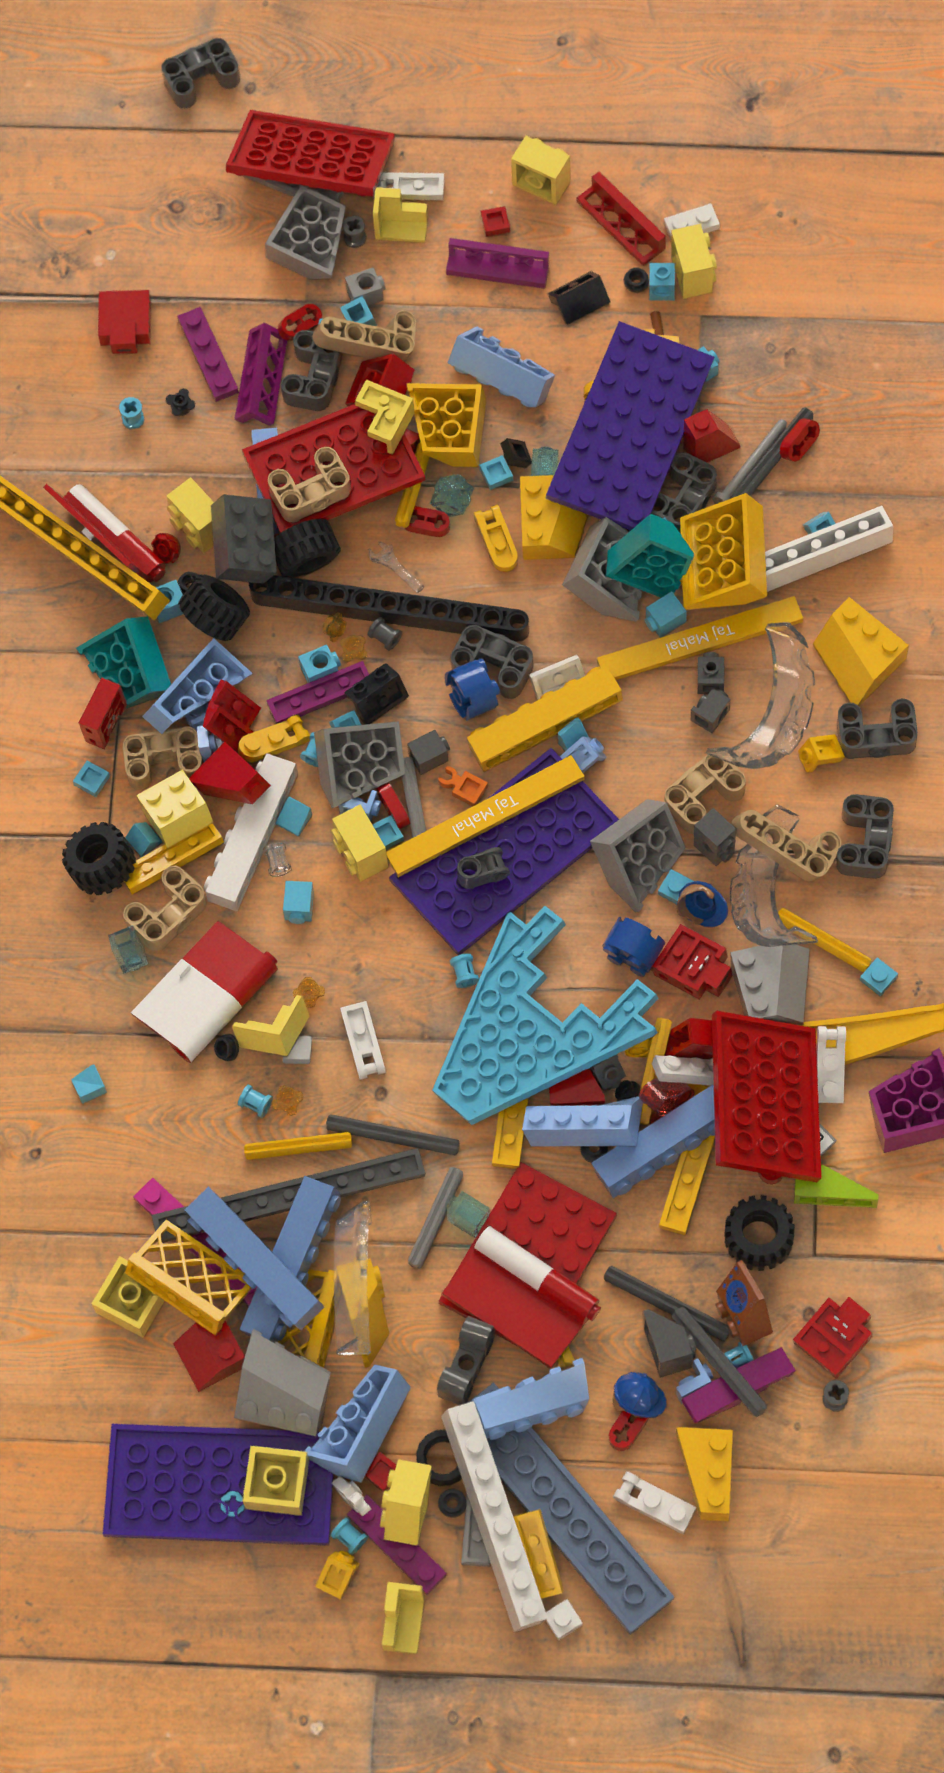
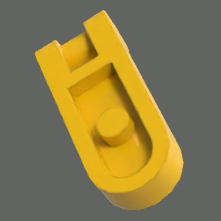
M498 504L491 506L490 510L484 512L481 510L473 512L476 525L479 528L493 566L501 572L513 570L517 566L518 555ZM493 519H494V521H495L494 523H491V524H488V525L486 524L487 521H490V520H493Z
M294 715L286 721L242 737L238 745V754L247 762H256L264 759L266 753L276 755L310 741V734L308 730H304L300 715ZM293 731L295 735L289 737L287 732Z

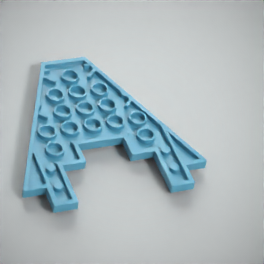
M546 906L527 925L511 912L506 915L432 1089L436 1096L471 1125L585 1069H589L658 1033L656 1028L642 1018V1016L659 998L656 993L638 979L600 1018L581 1003L564 1022H561L531 997L532 993L547 979L545 973L532 964L531 961L566 925L563 919Z

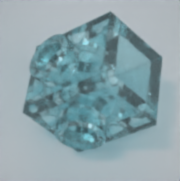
M458 474L440 477L435 485V491L429 504L437 510L445 512L448 517L462 515L470 504L474 487L467 483L463 476Z

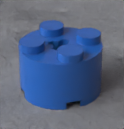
M483 659L473 660L445 673V684L452 687V693L449 694V697L458 714L462 718L466 717L467 721L498 706L496 695L500 694V689L494 679L490 680L487 674L488 669Z
M618 917L602 946L603 950L608 954L607 959L619 966L623 962L631 966L630 970L633 973L644 977L646 973L650 972L665 945V941L659 935L654 939L650 934L652 930L643 924L626 917L623 921L621 917Z

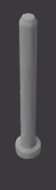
M781 419L774 425L726 488L713 496L715 504L731 498V495L787 426L785 420Z

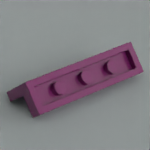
M449 238V257L446 275L546 288L550 268L549 252Z
M265 322L249 330L235 420L244 423L254 418L270 426L274 424L287 341L279 335L277 328ZM271 335L279 339L278 349L276 350L270 341ZM268 356L271 357L275 364L273 372L270 371L266 363ZM267 378L271 386L270 394H267L263 387V380ZM261 401L264 402L268 410L267 415L259 412Z

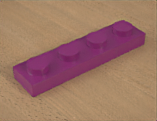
M201 307L178 315V322L215 402L238 394V386Z
M361 661L268 699L266 702L275 723L278 724L286 721L291 716L300 715L301 717L347 698L345 691L368 676L369 673L364 662Z
M366 1495L363 1500L371 1507V1510L364 1516H361L354 1509H351L347 1513V1517L416 1585L422 1586L423 1592L428 1595L447 1576V1573L419 1545L385 1540V1528L380 1527L383 1510Z

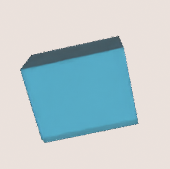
M147 822L133 824L125 837L140 857L145 856L162 843V840Z

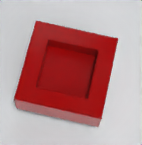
M505 206L481 210V219L486 237L510 233Z
M379 1451L364 1477L384 1492L389 1488L387 1487L390 1470H395L397 1465Z

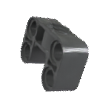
M213 38L199 46L189 48L183 53L167 58L161 66L164 84L174 103L178 107L185 109L193 106L196 101L194 80L207 74H214L222 87L232 89L238 86L241 79L238 62L227 42L222 38Z
M302 330L295 334L293 344L296 358L299 361L311 364L308 377L297 374L285 376L281 381L282 396L284 402L289 406L322 411L330 404L333 389L338 379L342 352H325L328 349L320 348L314 343L312 337L314 331ZM303 345H310V346L307 347V348H302V347H301V346H303ZM290 389H298L295 392H289ZM317 393L323 394V395H321V396H319V397L313 396L314 394H317Z
M685 452L675 454L671 464V478L675 483L683 486L675 500L659 493L654 507H661L662 510H652L651 513L661 518L665 517L668 521L672 522L680 534V522H676L675 519L704 509L716 489L717 481L716 469L711 464ZM683 466V467H686V468H688V469L681 471V470H678L677 468ZM705 477L710 479V481L707 482L699 480Z
M470 625L464 629L451 653L452 670L462 666L457 664L461 660L471 662L483 659L500 667L501 670L498 675L500 694L508 699H513L520 695L529 678V674L533 670V654L529 647L477 625ZM471 639H478V640H480V641H479L478 643H476V644H472V643H469V642H468V641L471 640ZM521 658L527 660V662L523 664H519L515 661ZM508 680H513L516 682L514 685L510 686L504 684Z
M897 699L891 706L890 723L863 725L862 711L857 704H843L838 710L837 731L839 744L845 757L848 759L880 758L891 755H907L913 752L916 747L918 734L913 703L908 699ZM905 712L908 716L903 718L897 716L896 713ZM845 716H852L855 720L849 722L843 718ZM907 736L911 740L904 742L901 741L899 737ZM848 740H854L858 744L855 746H850L846 742Z
M853 794L847 796L844 800L842 808L843 821L849 826L866 828L864 845L848 843L838 849L836 868L841 874L871 879L880 878L885 874L888 855L891 849L894 812L893 804L887 798ZM856 807L861 812L854 814L849 812L848 809ZM882 810L886 812L887 815L884 817L877 816L875 812ZM845 856H850L854 858L855 861L852 863H847L843 861L842 858ZM872 859L879 860L882 864L879 866H873L869 863V861Z
M467 1316L459 1334L460 1345L450 1368L447 1366L444 1368L437 1385L438 1397L457 1405L468 1402L473 1385L495 1338V1327L493 1325ZM465 1360L474 1363L473 1368L470 1370H462L459 1365Z

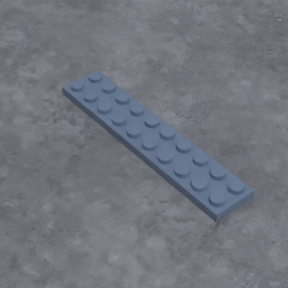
M493 1382L491 1385H489L486 1389H484L474 1398L498 1390L499 1388ZM532 1427L523 1432H516V1430L507 1432L503 1437L495 1440L487 1438L503 1484L527 1512L541 1509L549 1539L630 1635L674 1600L673 1594Z

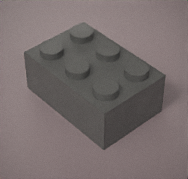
M223 494L211 505L216 579L263 584L277 573L271 499Z

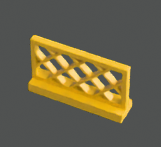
M168 1220L163 1222L137 1253L134 1252L128 1259L125 1274L214 1335L219 1332L223 1322L252 1289L242 1279L245 1275L243 1271L238 1268L234 1270L221 1256ZM165 1231H168L176 1237L177 1243L162 1244L161 1236ZM193 1248L199 1253L198 1259L185 1260L183 1249ZM178 1250L180 1260L165 1261L164 1251ZM159 1251L161 1262L151 1263L143 1257L147 1252ZM206 1264L218 1265L221 1267L222 1274L207 1275ZM201 1265L203 1276L188 1277L186 1266ZM182 1267L183 1277H171L168 1275L167 1268ZM238 1279L246 1285L241 1290H230L228 1280ZM224 1281L225 1291H210L209 1282ZM204 1282L206 1293L196 1294L190 1290L189 1283ZM227 1298V1308L222 1312L213 1305L212 1299Z
M309 1269L307 1272L309 1275L307 1283L314 1278L324 1279L322 1288L313 1295L316 1298L319 1297V1301L325 1307L302 1329L307 1328L310 1333L308 1342L300 1347L297 1345L293 1336L302 1330L296 1327L290 1332L287 1329L286 1335L278 1343L283 1344L290 1339L296 1348L292 1352L296 1356L300 1354L324 1368L343 1289L339 1271L328 1270V1272Z

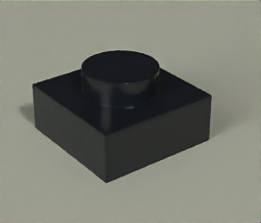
M506 438L500 443L504 458L509 466L527 468L532 464L525 441Z

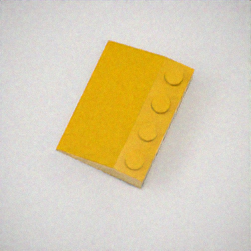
M747 493L680 517L681 535L694 553V558L686 574L682 577L683 608L689 610L745 605L767 597L763 506Z

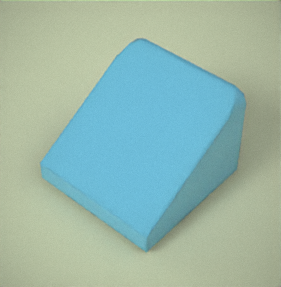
M822 512L804 523L803 527L808 534H811L836 523L830 512Z
M578 717L558 732V744L565 751L582 736L589 737Z
M288 797L279 814L276 825L299 836L312 817L311 808L292 797Z

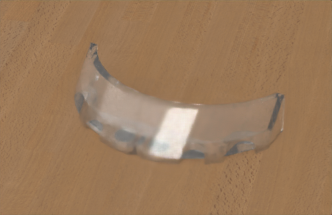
M789 622L769 623L765 628L773 657V685L767 710L758 727L740 744L731 748H707L705 754L741 768L759 769L773 766L785 755H790L803 738V732L808 727L814 705L810 699L811 686L815 685L814 671L809 667L805 648H808L805 637Z
M778 804L763 814V816L791 834L799 822V815ZM766 833L765 838L767 842L772 844L773 839L771 835ZM749 844L740 849L735 862L739 864L737 874L731 879L730 884L731 914L737 929L742 931L749 941L765 947L818 943L816 936L797 926L788 930L779 917L775 901V882L779 864Z
M363 1200L336 1219L334 1239V1305L337 1355L371 1353L367 1290L368 1225L372 1224L370 1201Z

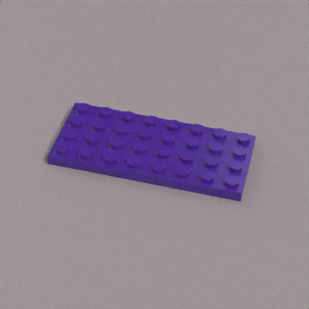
M619 321L545 499L598 519L607 517L622 528L630 531L652 513L682 440L684 419L690 417L694 411L715 356Z
M550 748L490 797L559 762L562 758ZM581 781L400 877L394 873L389 879L457 955H461L502 922L509 912L513 913L591 850L593 847L590 841L619 819ZM500 847L503 851L502 859L505 867L510 870V875L507 878L471 889L464 888L459 884L457 880V866L462 858L484 852L490 848ZM471 869L463 871V873L468 876L474 875L476 873Z
M111 1424L103 1536L329 1546L334 1474L309 1460L302 1516L245 1508L238 1515L237 1511L240 1506L244 1505L243 1501L237 1502L235 1496H231L230 1501L224 1502L221 1500L223 1496L232 1491L240 1493L243 1497L251 1446L304 1452L308 1446L312 1448L319 1440V1431L316 1436L290 1430ZM220 1503L225 1506L226 1513L221 1510ZM229 1511L234 1512L235 1517L228 1516Z

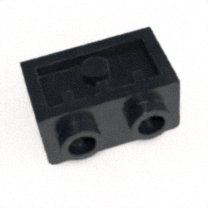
M388 664L378 667L345 691L346 697L354 703L362 722L366 725L371 724L409 697L400 675Z

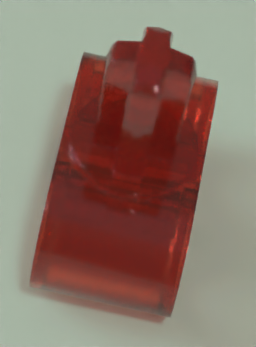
M657 1078L643 1086L639 1093V1099L652 1110L649 1123L651 1125L693 1098L695 1092L687 1083L661 1082Z

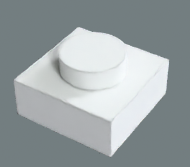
M568 1599L546 1612V1622L558 1640L583 1625Z

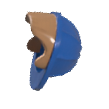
M694 881L687 883L679 892L676 906L679 916L705 927H716L727 918V902L712 884Z
M630 1372L620 1376L614 1385L612 1402L617 1411H626L635 1417L655 1418L661 1415L666 1408L664 1392L646 1373Z

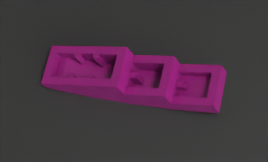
M782 1347L737 1368L757 1394L765 1391L771 1384L792 1376L796 1371ZM722 1377L699 1388L681 1400L695 1424L740 1405L742 1402Z

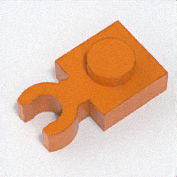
M446 766L445 771L452 778L445 780L439 777V785L446 789L454 788L452 791L453 797L472 807L477 805L488 788V782L467 771L462 776H459L453 767Z

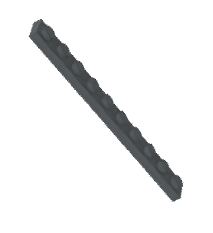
M419 1148L312 1174L307 1177L335 1187L341 1193L339 1197L342 1198L425 1177L426 1173ZM304 1177L221 1197V1199L243 1222L290 1211ZM188 1206L151 1215L155 1232L165 1220H168L190 1236L205 1231L202 1229L198 1232L187 1221L191 1217L185 1211ZM165 1231L161 1236V1240L164 1243L176 1240V1237Z

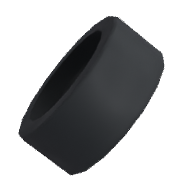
M446 1429L435 1430L422 1439L416 1452L417 1463L427 1464L426 1456L428 1450L433 1445L439 1442L450 1443ZM458 1466L448 1474H439L431 1469L430 1483L437 1486H451L462 1479Z

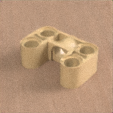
M330 447L318 449L314 456L317 475L297 485L290 474L283 469H276L269 474L268 486L270 496L286 521L297 522L349 496L351 491L349 474L334 449ZM325 461L332 462L330 465H322ZM338 481L343 482V484L340 486L333 485L335 482ZM279 483H284V484H286L285 486L280 487V488H279V487H275V485H277V484H279ZM289 504H296V505H297V506L294 507V508H288V507H287Z
M192 727L165 730L163 734L158 730L142 734H132L123 741V755L127 778L130 786L136 790H143L150 786L152 782L150 765L178 761L180 771L183 770L187 777L190 778L203 764L198 746L197 731ZM185 740L194 741L191 745L182 744ZM135 747L142 748L138 753L130 752ZM191 763L197 765L194 769L185 768L188 764ZM138 771L145 772L141 777L133 776Z
M718 751L710 752L666 789L664 802L667 803L673 819L686 832L694 835V825L698 821L693 822L688 818L696 815L702 819L707 814L705 807L698 799L710 789L712 791L716 789L728 801H738L745 794L746 779L744 774L723 753ZM717 764L722 768L719 770H712L709 767L711 765ZM735 782L740 786L738 788L733 789L728 787L727 785L729 783ZM678 797L683 801L676 804L671 802L670 799Z
M169 866L162 873L161 878L164 890L172 898L162 910L153 914L140 902H132L123 911L128 930L147 948L153 951L164 949L206 908L207 903L203 888L178 866ZM175 878L181 880L177 885L168 884L170 880ZM193 895L200 897L196 902L187 901ZM137 914L143 916L139 921L130 920L132 916ZM156 931L162 933L155 939L149 937L151 933Z

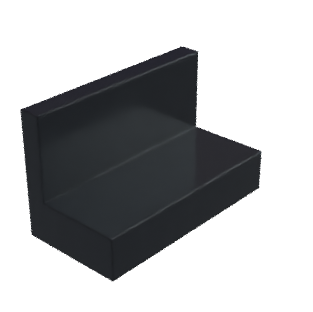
M592 271L547 293L551 303L559 307L566 325L611 302L600 275Z

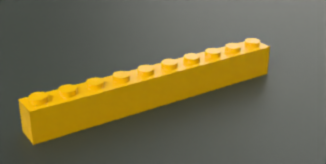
M0 476V509L152 620H156L170 601L160 590Z

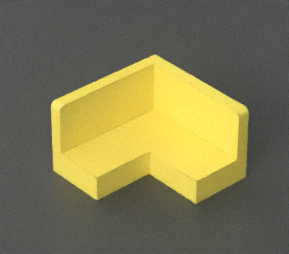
M376 187L373 207L375 239L424 243L426 241L428 223L427 204L402 202L401 189Z
M366 380L355 400V404L376 414L367 431L368 436L386 443L387 452L393 454L414 415L413 398Z
M296 995L291 1006H282L272 1025L248 1020L246 1024L235 1022L232 1028L240 1048L288 1056L310 1016L303 996Z
M388 1582L384 1607L386 1617L382 1639L384 1651L417 1654L425 1599L422 1586Z

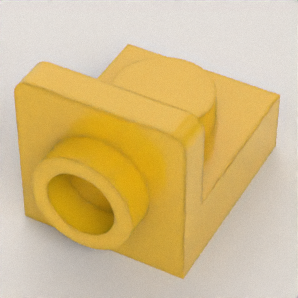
M835 734L810 737L798 750L800 761L803 763L807 773L813 772L818 765L838 763L845 757Z
M333 1552L328 1556L315 1587L338 1599L343 1598L354 1572L359 1568L360 1563L355 1561V1557L348 1552Z

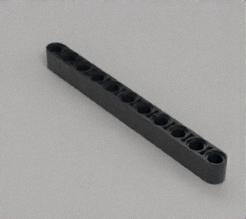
M273 575L263 584L249 582L251 599L260 606L373 622L382 617L387 624L462 634L464 629L470 625H477L493 633L501 634L515 642L523 641L529 635V617L524 611L519 609ZM260 587L267 588L263 592L256 591ZM284 591H292L290 595H282ZM311 594L318 595L315 599L307 598ZM336 598L344 599L342 602L339 603L333 602V600ZM364 601H366V602L369 603V604L366 605V606H359V605H358L360 602H364ZM387 605L394 606L391 610L384 609ZM412 609L420 610V612L416 614H412L409 611ZM439 612H443L446 614L443 617L435 616V614ZM463 616L471 617L468 621H463L460 618ZM492 619L498 621L497 623L492 625L486 623L488 620ZM515 623H520L523 625L520 628L512 627V625Z

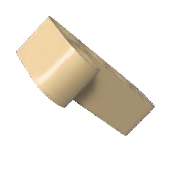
M401 310L396 313L387 325V329L335 317H326L317 326L312 337L314 343L323 349L369 359L394 353L405 361L415 346L416 319L411 312Z
M747 810L741 813L731 823L736 828V836L805 881H813L825 875L832 865L838 849L841 847V839L833 831H826L814 837L808 845L754 810ZM766 833L771 835L773 839L772 844L767 842L765 838ZM822 839L828 843V851L823 848ZM788 847L794 851V858L789 856ZM810 862L815 864L816 873L810 869Z

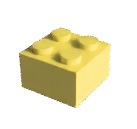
M525 136L511 158L512 185L557 205L570 184V156L561 149H554L545 145L540 139H532Z
M701 224L671 230V259L675 263V273L683 299L712 293L713 282H716L714 270L717 269L714 254H709V235L707 232L703 233Z
M190 477L166 495L169 505L167 510L171 514L169 520L177 531L182 530L187 535L186 539L194 549L198 547L205 553L214 546L211 505L214 502Z
M183 770L136 795L144 815L167 848L213 823L206 802Z
M361 804L332 818L333 829H331V833L334 838L332 841L337 852L344 854L347 860L345 865L351 876L356 874L361 882L388 868L386 848Z
M119 1256L94 1298L92 1306L95 1313L143 1338L165 1301L125 1274L128 1260Z
M251 1446L243 1495L245 1509L302 1516L309 1466L307 1452Z
M398 1459L396 1469L390 1470L387 1487H390V1489L384 1491L382 1508H386V1510H383L380 1527L385 1528V1540L418 1545L429 1502L432 1465Z

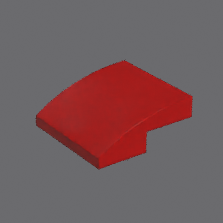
M220 680L209 702L203 727L222 742L225 741L238 753V745L241 738L253 733L250 726L261 710V707L229 682Z

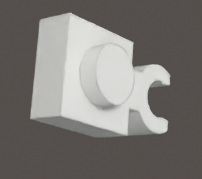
M341 1476L332 1482V1485L343 1500L361 1516H364L371 1510V1507L363 1500L362 1491L355 1482L351 1480L348 1483Z

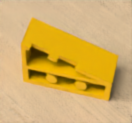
M676 1427V1438L700 1520L729 1521L733 1430Z

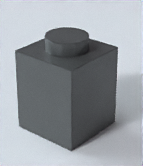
M436 730L407 743L408 754L413 758L414 765L420 775L449 761L448 751L450 746L444 736L439 737Z

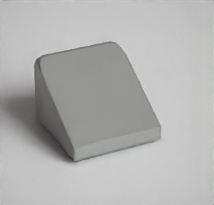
M298 1036L288 1056H283V1063L309 1064L312 1057V1037Z

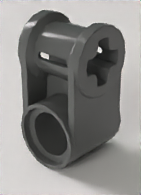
M494 847L462 858L457 866V880L459 884L464 888L471 889L507 878L510 875V870L505 867L503 862L502 849ZM471 869L476 873L474 875L468 876L465 875L463 871Z

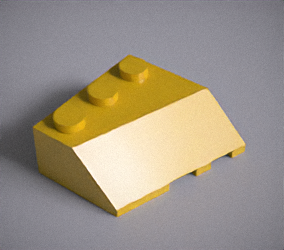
M406 383L409 395L413 398L414 416L423 454L452 467H478L487 401L482 384Z
M554 475L520 476L523 560L575 558L586 519L589 515L545 499Z
M850 597L830 616L813 643L824 664L836 678L841 691L846 694L850 703H855L858 706L907 659L909 647L906 642Z
M370 1258L338 1267L343 1293L365 1368L371 1366L389 1335L381 1298H385L379 1267H373Z

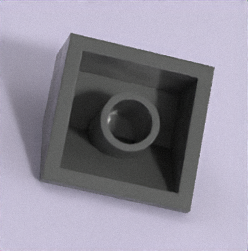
M649 1309L644 1310L643 1328L659 1377L691 1369L692 1359L696 1358L694 1352L696 1347L692 1335H686L683 1326Z

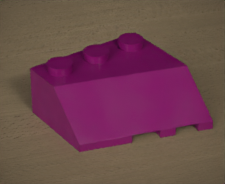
M940 1047L933 1051L929 1057L922 1061L918 1060L908 1070L899 1075L892 1076L869 1091L875 1128L884 1153L944 1138V1058Z

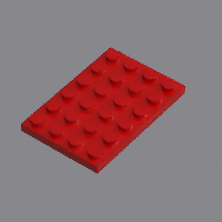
M249 110L226 163V173L373 197L393 147L395 133Z
M353 404L242 449V454L263 499H271L272 518L279 533L304 521L312 519L330 520L426 481L425 474L405 433L394 453H388L386 443L369 437L367 433L376 414ZM322 447L334 449L349 474L351 485L349 496L297 522L286 521L270 496L268 486L269 474L276 469H283L290 474L297 485L317 475L314 456L318 449ZM325 461L322 465H330L332 462ZM338 481L335 482L333 485L340 486L343 484V482ZM279 483V484L275 485V487H279V488H280V487L285 486L286 484H284V483ZM289 504L287 507H288V508H294V507H296L297 505H296V504Z
M716 1010L712 1014L716 1166L818 1182L822 1176L816 1028Z
M520 1162L519 1168L514 1172L453 1277L474 1252L475 1244L483 1231L488 1226H491L578 1284L616 1219L617 1213ZM444 1296L440 1297V1305L464 1318H467V1316L475 1318ZM495 1332V1335H497V1336H499V1337L505 1339L506 1341L510 1342L509 1340H507L506 1338H504L503 1336H501L500 1334H498L497 1332Z

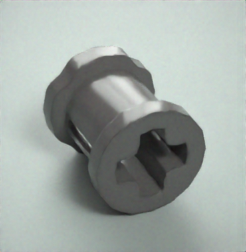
M356 215L347 217L342 224L344 241L349 247L358 248L366 241L364 221Z
M379 617L370 626L367 636L376 638L385 645V649L390 651L400 641L402 632L398 629L394 630L385 623V619Z
M839 1380L829 1382L824 1389V1406L833 1412L843 1410L849 1396L847 1385ZM836 1391L837 1395H841L840 1400H836L834 1396H831V1393Z

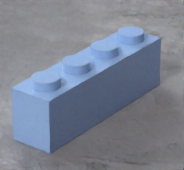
M478 326L457 336L448 360V364L454 366L457 372L470 374L476 377L479 383L492 385L498 388L501 394L513 396L527 407L536 408L545 402L555 377L553 373L530 359L523 361L520 359V353L513 348H502L499 346L501 342L494 336H490V338L483 336L484 330Z
M213 638L142 717L163 734L171 724L210 701L220 680H225L234 686L249 677L252 672Z
M638 1096L597 1106H526L522 1130L530 1146H636L644 1098L643 1096Z
M583 1358L573 1361L574 1367L562 1371L560 1366L549 1370V1374L537 1381L533 1376L524 1379L513 1390L506 1386L474 1398L473 1401L486 1438L495 1440L503 1437L507 1432L514 1430L516 1432H523L538 1423L547 1425L555 1422L559 1417L566 1415L568 1417H575L583 1413L589 1401Z
M376 1364L371 1368L352 1392L354 1396L349 1403L340 1406L336 1411L338 1415L328 1428L324 1426L318 1434L319 1440L312 1448L308 1446L304 1451L307 1452L309 1460L338 1477L341 1476L345 1479L362 1482L411 1388L397 1369Z

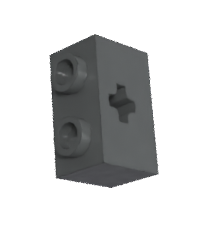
M712 808L694 825V846L715 866L722 861L727 862L734 855L736 828Z

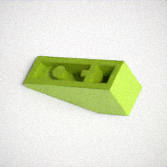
M821 1165L822 1178L818 1182L795 1179L794 1204L877 1208V1193L825 1165Z

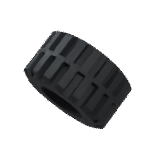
M312 519L301 522L286 529L274 538L276 564L281 575L284 577H299L317 571L332 562L341 552L330 523L326 519Z
M198 575L178 603L184 616L197 629L223 641L232 640L250 615L247 603L237 591L225 582L209 575Z
M94 822L89 827H81V831L78 833L74 832L71 835L73 838L67 840L65 843L67 848L62 851L64 857L62 863L79 889L85 890L87 894L92 895L95 893L96 895H102L103 892L111 893L114 888L119 889L122 886L121 883L123 881L127 882L130 878L129 873L134 871L135 867L133 864L136 863L134 850L121 831L113 824L108 825L107 822H101L98 825ZM104 855L101 859L94 862L98 857Z
M755 1195L749 1196L747 1202L744 1199L740 1200L738 1207L733 1206L730 1210V1216H727L724 1237L725 1246L729 1248V1255L731 1258L736 1257V1263L742 1260L747 1264V1269L752 1270L753 1266L758 1267V1271H764L765 1266H769L770 1269L775 1268L777 1262L781 1264L785 1261V1256H789L794 1241L795 1225L792 1223L793 1217L791 1213L787 1214V1207L784 1204L779 1206L777 1199L766 1200V1195H761V1198L757 1200ZM757 1221L765 1222L775 1230L776 1237L767 1244L757 1245L745 1238L743 1230L750 1223Z

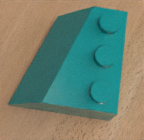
M650 514L608 550L606 576L662 598L670 592L675 594L676 589H679L681 585L680 580L686 574L694 558V553L672 522Z
M148 616L126 618L76 647L80 655H85L89 661L88 667L92 673H97L100 679L102 677L121 685L127 702L125 709L157 699L171 685Z

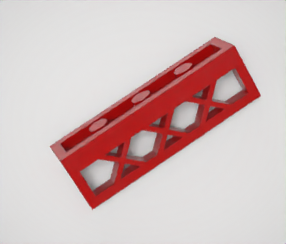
M598 171L591 177L592 186L577 197V202L642 266H645L666 249V235L602 173ZM595 193L602 202L601 205H590L586 200ZM604 212H615L618 215V221H607L604 218ZM620 228H631L635 232V238L623 237L620 234ZM637 244H647L653 250L643 256L637 250Z

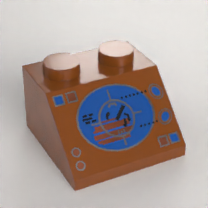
M741 1260L735 1264L717 1289L719 1302L715 1305L721 1319L727 1318L728 1322L726 1324L732 1338L738 1337L742 1346H745L772 1334L773 1330L765 1298Z

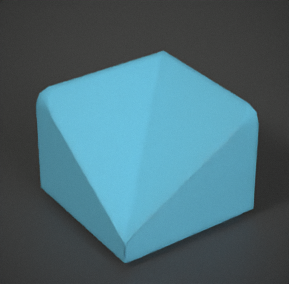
M95 1064L71 1079L82 1104L107 1093Z

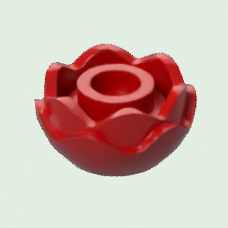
M159 533L155 535V539L151 542L153 552L165 564L174 563L179 558L181 546L174 535Z

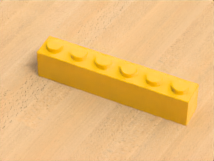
M607 665L601 668L595 667L586 676L578 680L572 679L564 684L563 688L555 692H546L534 703L523 704L516 712L508 716L498 717L493 724L485 728L479 727L473 730L470 736L467 737L469 748L484 773L557 735L562 728L578 717L582 722L623 701L622 690Z

